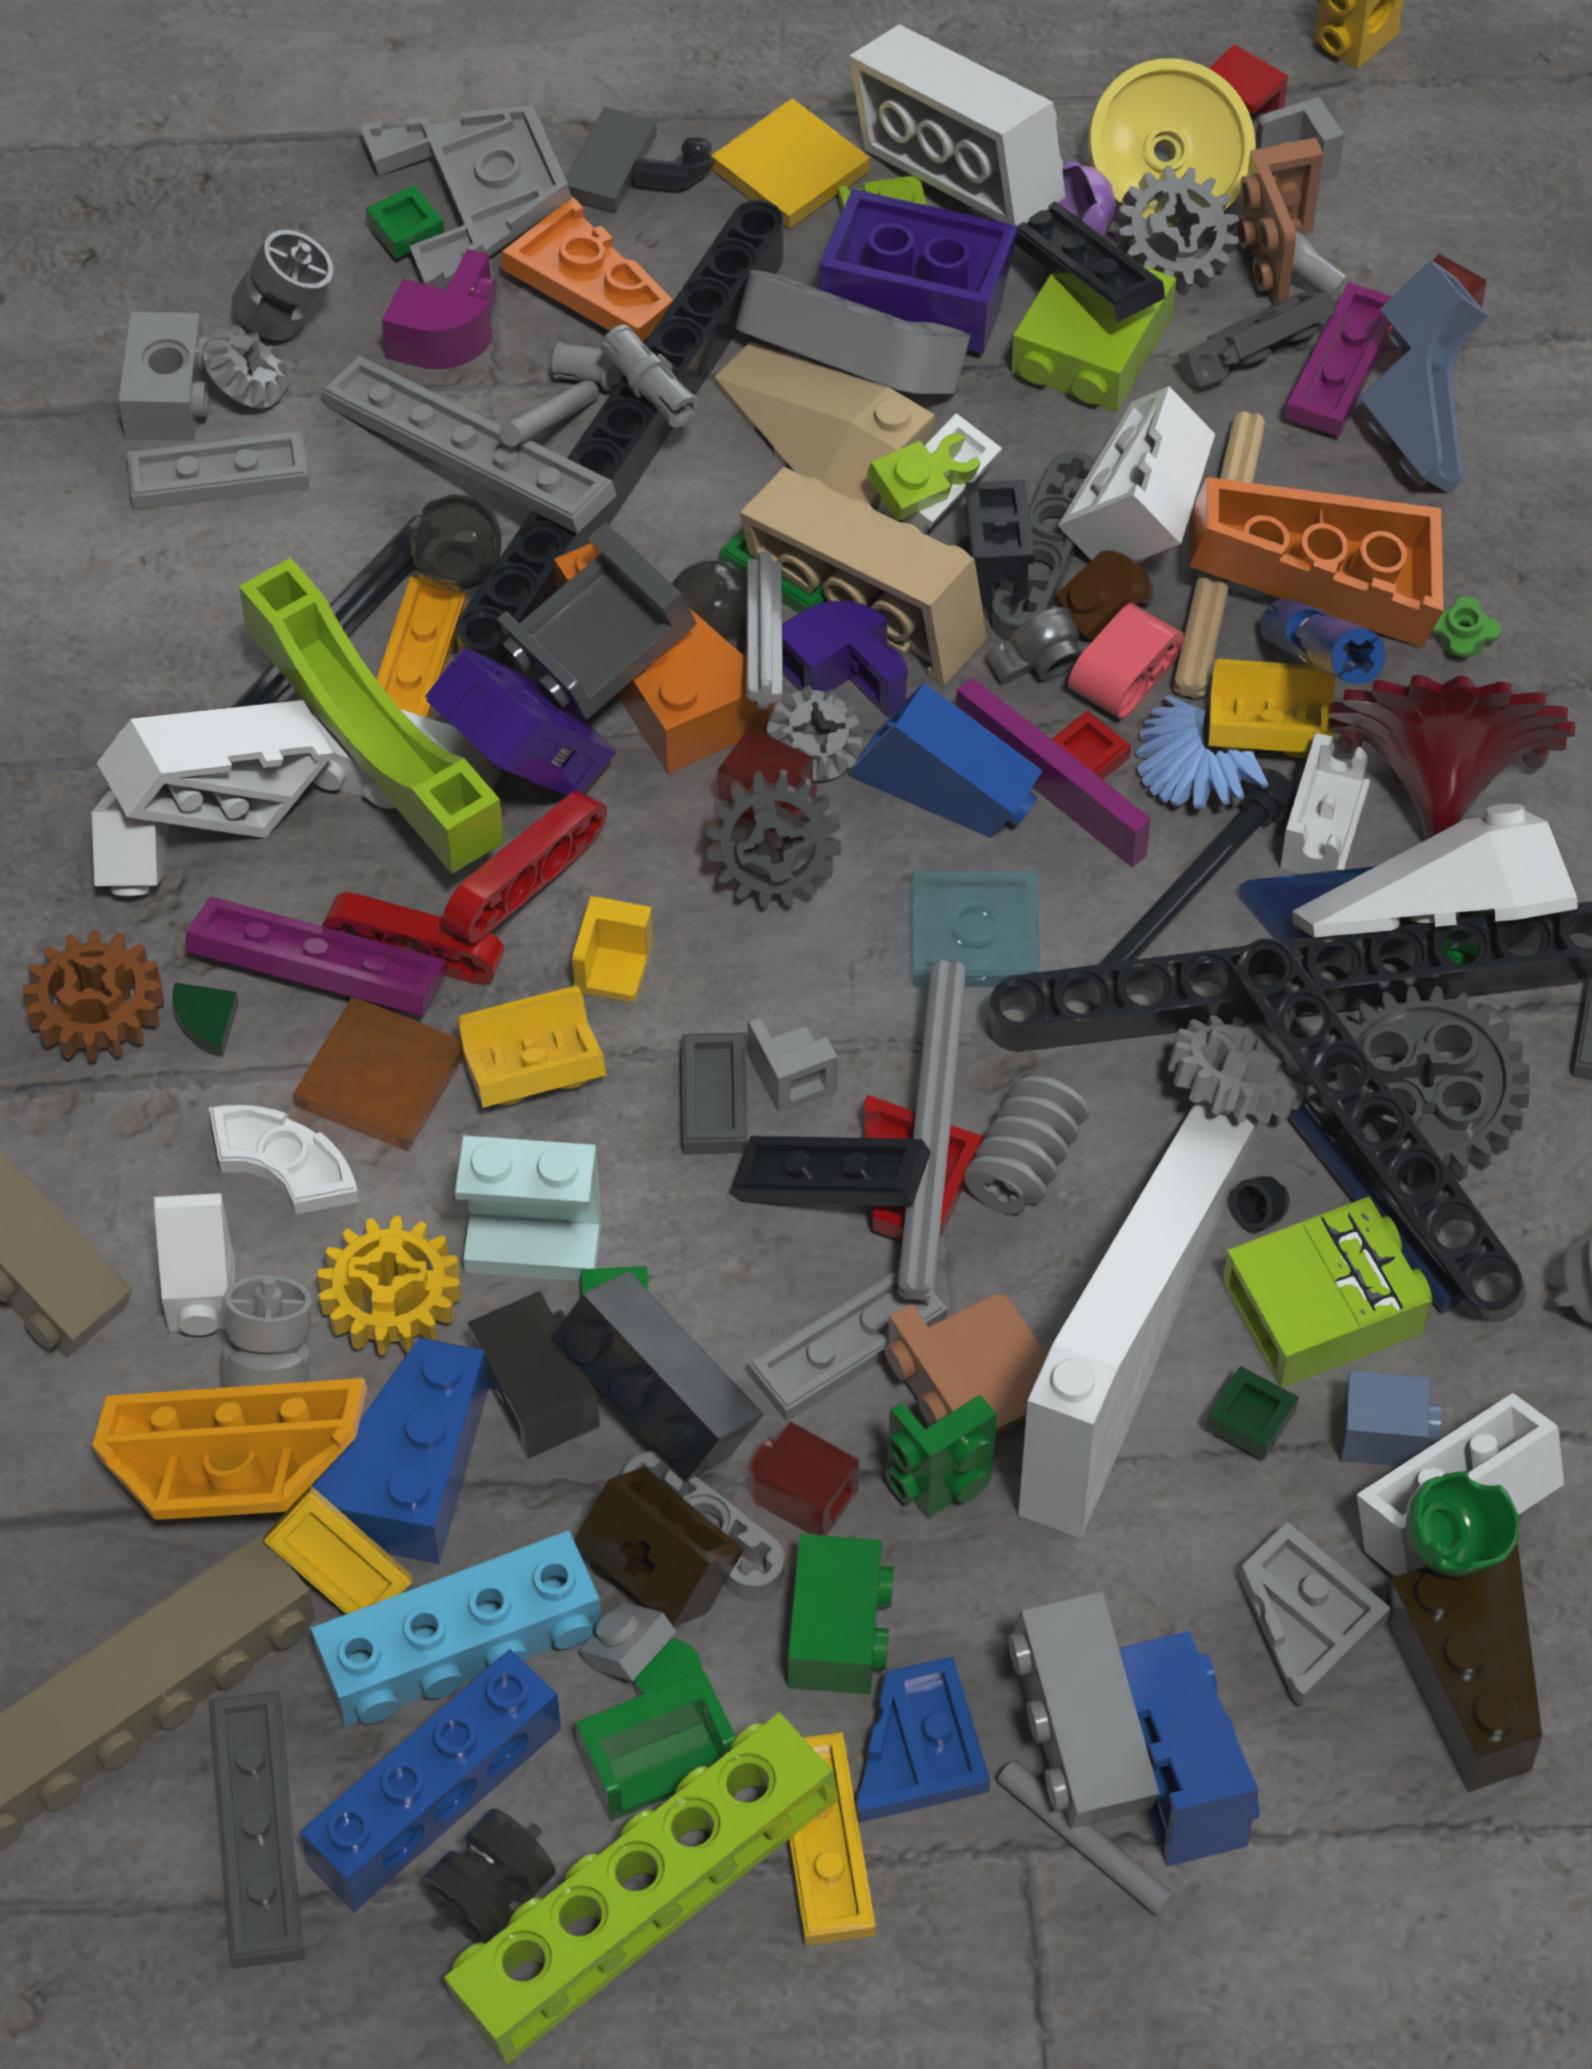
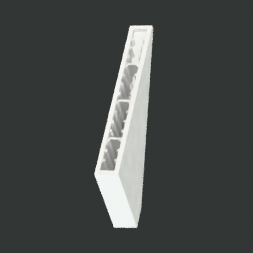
M1206 1100L1195 1102L1053 1342L1027 1402L1018 1516L1082 1539L1261 1123L1254 1115L1247 1114L1244 1122H1239L1234 1117L1233 1112L1230 1116L1221 1113L1216 1115L1211 1113V1108H1209L1210 1102Z

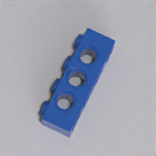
M509 1649L300 1831L307 1866L353 1912L358 1910L561 1730L558 1694Z

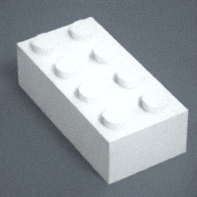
M900 24L849 55L866 151L1002 223L1016 226L1022 222L1027 224L1030 222L1029 218L1040 210L1047 211L1049 209L1048 205L1054 201L1059 203L1066 198L1062 172L1063 161L1060 156L1056 128L1057 115L1052 101Z

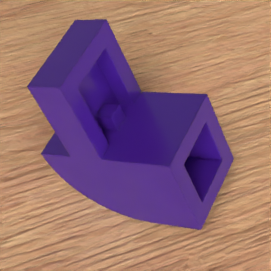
M829 601L811 606L782 624L783 675L798 691L810 685L812 690L827 692L836 689L850 680L887 718L906 701L908 669L901 655L894 648L887 647L888 619L877 610L856 602Z

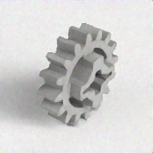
M1166 166L1159 175V182L1154 175L1147 172L1139 181V188L1131 186L1122 198L1126 206H1120L1114 216V221L1124 225V227L1117 231L1113 239L1116 244H1128L1129 250L1126 254L1142 266L1175 277L1180 292L1185 293L1193 285L1194 278L1204 287L1215 276L1214 271L1221 273L1231 259L1226 253H1231L1234 250L1239 238L1227 232L1234 229L1239 222V217L1234 214H1225L1223 211L1231 200L1229 194L1215 197L1211 193L1216 182L1214 178L1210 177L1200 185L1195 182L1194 168L1189 167L1182 178H1176L1172 166ZM1157 199L1158 205L1154 209L1155 213L1150 214L1147 219H1142L1145 206ZM1168 223H1172L1173 227H1168ZM1180 232H1184L1185 235L1180 236ZM1211 239L1207 253L1196 259L1195 254L1198 251V245H1202L1205 240Z
M1215 1015L1209 1017L1207 1026L1195 1019L1191 1020L1187 1030L1180 1028L1168 1064V1071L1176 1073L1174 1085L1176 1087L1192 1089L1189 1100L1192 1102L1206 1100L1210 1102L1209 1108H1211V1113L1216 1115L1221 1113L1230 1116L1233 1112L1234 1117L1239 1122H1244L1247 1114L1254 1115L1263 1124L1269 1123L1272 1113L1284 1120L1289 1118L1291 1109L1298 1110L1300 1108L1309 1082H1307V1078L1277 1037L1272 1039L1267 1036L1269 1031L1266 1026L1248 1022L1245 1027L1242 1019L1234 1017L1231 1025L1224 1024Z

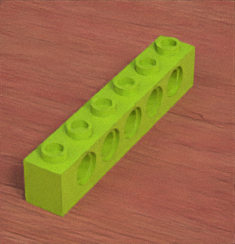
M780 1712L765 1724L755 1723L747 1727L733 1741L727 1754L709 1768L701 1766L690 1772L678 1785L675 1795L655 1811L648 1809L634 1816L623 1828L620 1838L599 1855L592 1853L576 1862L566 1874L564 1883L545 1898L531 1899L519 1907L510 1918L508 1927L488 1943H476L461 1953L453 1963L451 1972L444 1977L455 2006L507 2066L838 1801L839 1797L833 1770ZM749 1786H759L767 1790L760 1799L753 1802H740L734 1799L740 1790ZM702 1829L712 1833L706 1842L698 1846L690 1847L679 1843L680 1839L692 1830ZM649 1873L656 1876L655 1881L644 1890L631 1891L623 1888L626 1881L636 1874ZM592 1917L600 1920L598 1927L587 1935L575 1936L567 1933L570 1926L581 1918ZM539 1962L544 1965L542 1971L531 1980L517 1981L511 1978L515 1969L524 1963Z

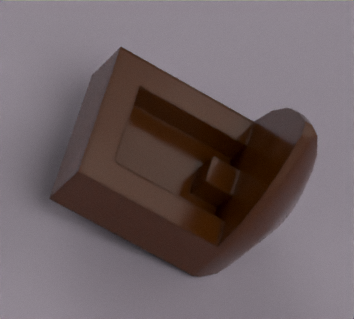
M1105 550L1097 554L1056 596L1062 605L1069 610L1071 617L1083 635L1088 639L1094 640L1127 604L1150 603L1153 599L1154 590L1151 577L1142 564L1124 554Z

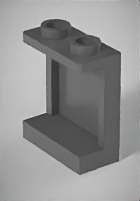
M607 522L588 537L597 555L593 561L520 624L507 611L496 619L507 637V640L501 644V647L514 664L523 672L533 667L542 676L538 683L548 697L561 709L570 703L586 720L697 625L682 593Z

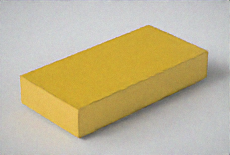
M312 1486L264 1536L263 1541L345 1614L399 1595L412 1583L413 1575Z

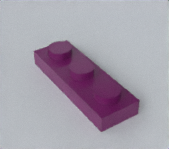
M1348 282L1335 308L1336 314L1331 315L1287 402L1285 419L1340 437L1389 339L1387 333L1393 328V325L1381 312L1380 308L1392 296Z

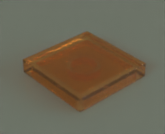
M351 997L293 1092L294 1105L409 1151L464 1058L461 1040L374 1004Z

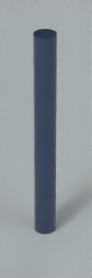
M1311 1104L1301 1106L1291 1116L1292 1123L1354 1201L1370 1196L1381 1217L1388 1216L1392 1219L1401 1238V1252L1411 1270L1418 1268L1423 1273L1429 1284L1432 1300L1442 1312H1448L1455 1308L1463 1299L1460 1291Z

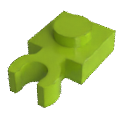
M961 433L950 434L943 438L937 451L932 453L928 452L920 440L870 463L866 475L897 521L946 500L952 488L950 483L961 485L974 479L981 464L978 458L961 463L951 457V455H955L961 450L965 440Z

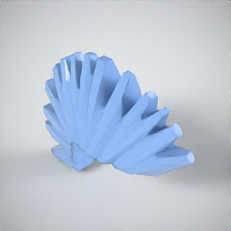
M1167 695L1164 701L1169 707H1155L1150 713L1153 719L1145 720L1144 726L1147 729L1141 730L1139 737L1147 743L1136 749V755L1138 758H1145L1146 760L1137 766L1140 777H1143L1142 782L1145 787L1151 786L1149 789L1153 796L1160 794L1159 798L1161 801L1167 802L1170 800L1172 805L1179 807L1193 795L1195 809H1203L1213 789L1222 804L1227 805L1230 804V794H1233L1237 800L1245 798L1241 780L1256 784L1262 789L1268 786V782L1253 752H1239L1228 749L1227 754L1218 751L1214 755L1207 749L1204 727L1206 710Z

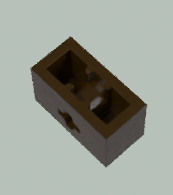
M645 1466L608 1479L574 1539L576 1546L591 1558L593 1567L599 1573L622 1584L641 1600L642 1607L662 1612L673 1627L708 1613L745 1550Z

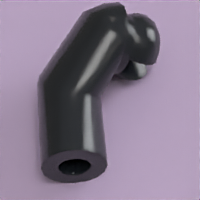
M689 137L682 144V156L673 161L637 158L634 168V186L667 190H682L710 172L714 163L710 157L712 152L711 143L705 138Z

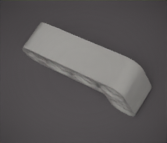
M750 270L736 323V329L748 335L884 386L917 394L956 393L971 337L964 331L937 323L907 322L793 279L757 270Z

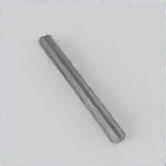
M941 959L931 966L913 1139H923L931 1153L913 1206H906L898 1292L901 1297L907 1300L917 1299L925 1301L934 1295L966 968L957 960L948 962Z

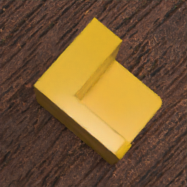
M590 895L572 956L574 986H578L583 994L625 1002H635L637 1000L654 942L652 907Z

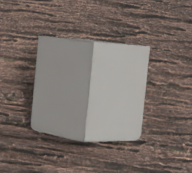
M1320 97L1263 114L1258 118L1255 140L1256 149L1276 146L1284 142L1317 138L1323 152L1320 180L1339 174L1344 133Z
M760 1017L747 1022L748 1054L778 1113L837 1091V1055L827 1037L814 1041L808 1028L800 1027L771 1038Z

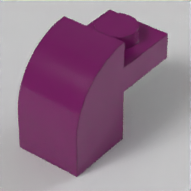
M467 249L446 290L402 279L382 318L386 359L425 369H448L472 361L487 349L493 340L490 310L494 304L497 291L496 281L490 278L489 254Z

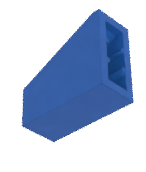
M924 682L876 730L849 771V774L860 782L989 838L1007 822L1016 827L1024 819L1037 800V796L1031 793L1030 790L1042 773L1040 768Z

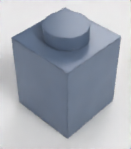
M1349 1371L1343 1401L1341 1462L1401 1466L1424 1451L1427 1444L1438 1442L1441 1430L1442 1407L1441 1404L1430 1403V1377Z

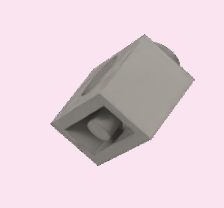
M130 311L118 398L125 439L195 440L198 417H207L209 406L208 384L202 381L203 372H207L203 362L202 350L205 341L209 337H204L200 313Z

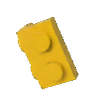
M1216 659L1213 663L1210 694L1208 746L1222 747L1226 751L1229 749L1239 752H1252L1255 749L1283 751L1292 757H1308L1315 733L1332 736L1333 739L1334 733L1327 731L1328 718H1330L1327 716L1328 704L1332 703L1334 699L1336 678L1312 665Z
M571 986L462 1014L457 1018L466 1070L483 1108L496 1104H515L526 1096L557 1088H576L588 1080L607 1075L603 1053L588 1024L583 994L578 986Z

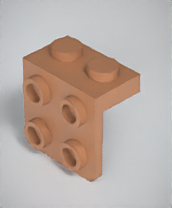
M1317 138L1284 142L1276 146L1251 150L1248 173L1246 176H1242L1240 180L1244 206L1243 214L1238 215L1239 222L1236 225L1237 237L1243 249H1250L1254 258L1253 272L1256 285L1260 291L1267 290L1273 305L1288 299L1296 244L1295 231L1301 234L1313 231L1323 152Z
M994 1294L930 1327L927 1326L913 1303L889 1315V1343L884 1346L885 1355L896 1376L901 1381L906 1380L917 1396L919 1407L929 1426L943 1419L979 1394L997 1413L995 1436L1026 1421L1028 1398L1044 1365L1047 1354L1008 1297L1002 1294Z

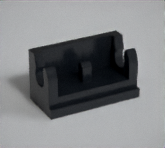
M1025 480L966 482L968 554L975 559L983 609H991L994 599L993 585L1000 580H1009L1014 583L1013 593L1016 602H1021L1028 592V564H1034L1035 554Z

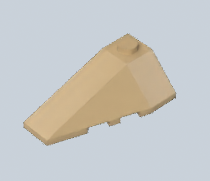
M752 342L714 376L716 387L752 429L760 430L774 447V456L784 467L789 465L794 472L806 478L814 477L824 483L827 488L852 500H862L875 511L878 510L882 497L866 475L870 463L920 440L925 446L934 437L935 415L890 387Z

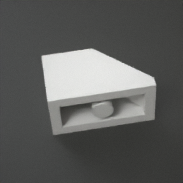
M108 791L91 812L94 886H111L112 894L120 896L149 893V886L158 885L165 875L169 824L127 817L113 791Z
M222 1194L154 1197L161 1298L169 1332L207 1335L215 1332L217 1329H224V1294L235 1283V1258Z

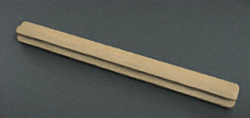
M1243 410L1234 415L1220 479L1253 482L1264 433L1265 420L1261 414H1250ZM1201 570L1198 573L1174 684V690L1179 696H1190L1193 699H1200L1206 694L1231 582Z

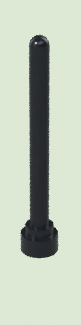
M1262 769L1268 786L1262 789L1256 784L1249 783L1245 787V798L1242 800L1243 809L1099 964L1138 959L1261 825L1280 822L1288 815L1293 808L1297 795V790L1293 784L1275 770Z

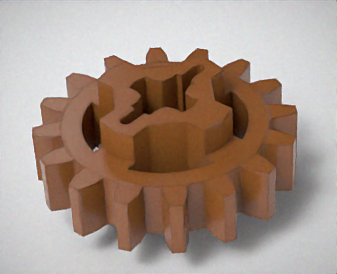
M92 930L88 943L79 944L78 940L70 934L66 936V950L59 952L49 946L43 950L46 966L30 965L28 971L32 984L23 986V996L30 1027L32 1030L39 1029L42 1044L46 1048L59 1041L63 1057L69 1059L78 1048L86 1049L89 1062L96 1061L99 1049L108 1047L115 1057L121 1056V1042L123 1040L129 1039L131 1042L140 1045L144 1042L141 1025L157 1026L159 1023L156 1007L164 1004V995L156 961L147 960L145 947L142 944L133 946L127 951L124 934L117 933L109 943H103L99 931ZM134 985L135 991L130 1003L128 1004L126 1003V1001L131 998L130 987ZM54 995H56L57 1004L52 1006Z

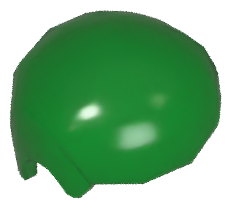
M1467 1471L1446 1473L1441 1477L1436 1476L1423 1482L1408 1501L1406 1539L1428 1568L1447 1577L1463 1578L1486 1572L1507 1559L1518 1543L1520 1517L1509 1493L1503 1486L1499 1484H1479L1469 1477Z

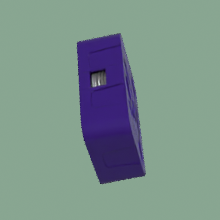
M462 647L425 696L427 698L426 701L494 764L507 772L567 796L575 790L585 793L617 753L616 749L568 704L563 709L559 708L544 692L537 680Z

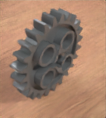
M1414 986L1408 987L1406 1003L1398 1004L1390 993L1384 992L1382 995V1010L1380 1012H1376L1369 1005L1362 1003L1359 1005V1021L1361 1025L1343 1019L1342 1022L1447 1167L1451 1166L1461 1179L1467 1178L1468 1160L1470 1158H1473L1486 1168L1491 1165L1492 1153L1490 1145L1504 1151L1510 1148L1511 1134L1508 1129L1521 1131L1524 1112L1520 1109L1527 1108L1529 1105L1530 1089L1523 1085L1529 1083L1530 1067L1529 1064L1519 1063L1522 1060V1042H1506L1509 1038L1510 1027L1507 1020L1492 1026L1488 1025L1491 1006L1488 1004L1479 1007L1473 1013L1467 1011V994L1464 992L1454 1000L1452 1005L1443 1003V992L1441 987L1438 986L1433 990L1429 1001H1421ZM1446 1048H1458L1466 1054L1459 1058H1447L1439 1052ZM1388 1054L1395 1055L1402 1061L1394 1065H1383L1374 1059ZM1349 1063L1339 1064L1329 1072L1326 1084L1336 1090L1351 1088L1360 1077V1069ZM1473 1076H1478L1482 1080L1479 1082L1478 1080L1473 1079ZM1420 1082H1428L1429 1087H1421ZM1320 1098V1103H1321V1105L1326 1106V1105L1324 1104V1102L1322 1101V1099ZM1456 1104H1464L1472 1107L1475 1111L1472 1114L1461 1116L1455 1115L1447 1109ZM1327 1109L1326 1124L1329 1128H1340V1124L1329 1109ZM1383 1115L1375 1116L1366 1123L1363 1136L1372 1142L1387 1141L1396 1133L1398 1122L1388 1121L1382 1117ZM1341 1129L1339 1131L1340 1142L1345 1148L1354 1146L1345 1131ZM1358 1151V1164L1364 1166L1367 1162ZM1415 1167L1406 1173L1407 1183L1413 1185L1420 1169L1427 1170L1428 1168ZM1428 1169L1433 1182L1435 1183L1436 1174L1432 1170Z

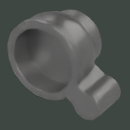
M1065 607L1049 609L1024 622L1014 631L1009 641L991 649L986 654V657L1002 684L1017 679L1020 675L1031 669L1036 670L1041 680H1052L1072 670L1082 654L1077 645L1079 640L1078 628L1071 617V613Z

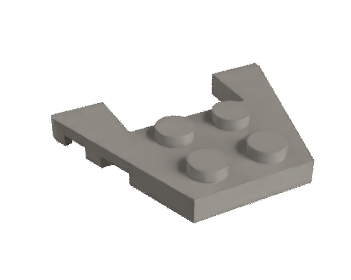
M533 104L462 112V120L431 124L427 116L407 119L406 127L382 129L380 122L359 126L379 176L434 156L463 222V226L409 246L424 284L445 289L449 285L467 249L489 254L490 257L572 198L566 178Z

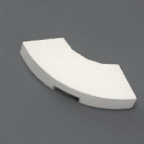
M249 1105L209 1107L221 1173L247 1172L270 1180L287 1195L295 1215L359 1203L357 1186L348 1163L335 1145L321 1132L315 1133L309 1128L288 1119L287 1113L274 1109Z

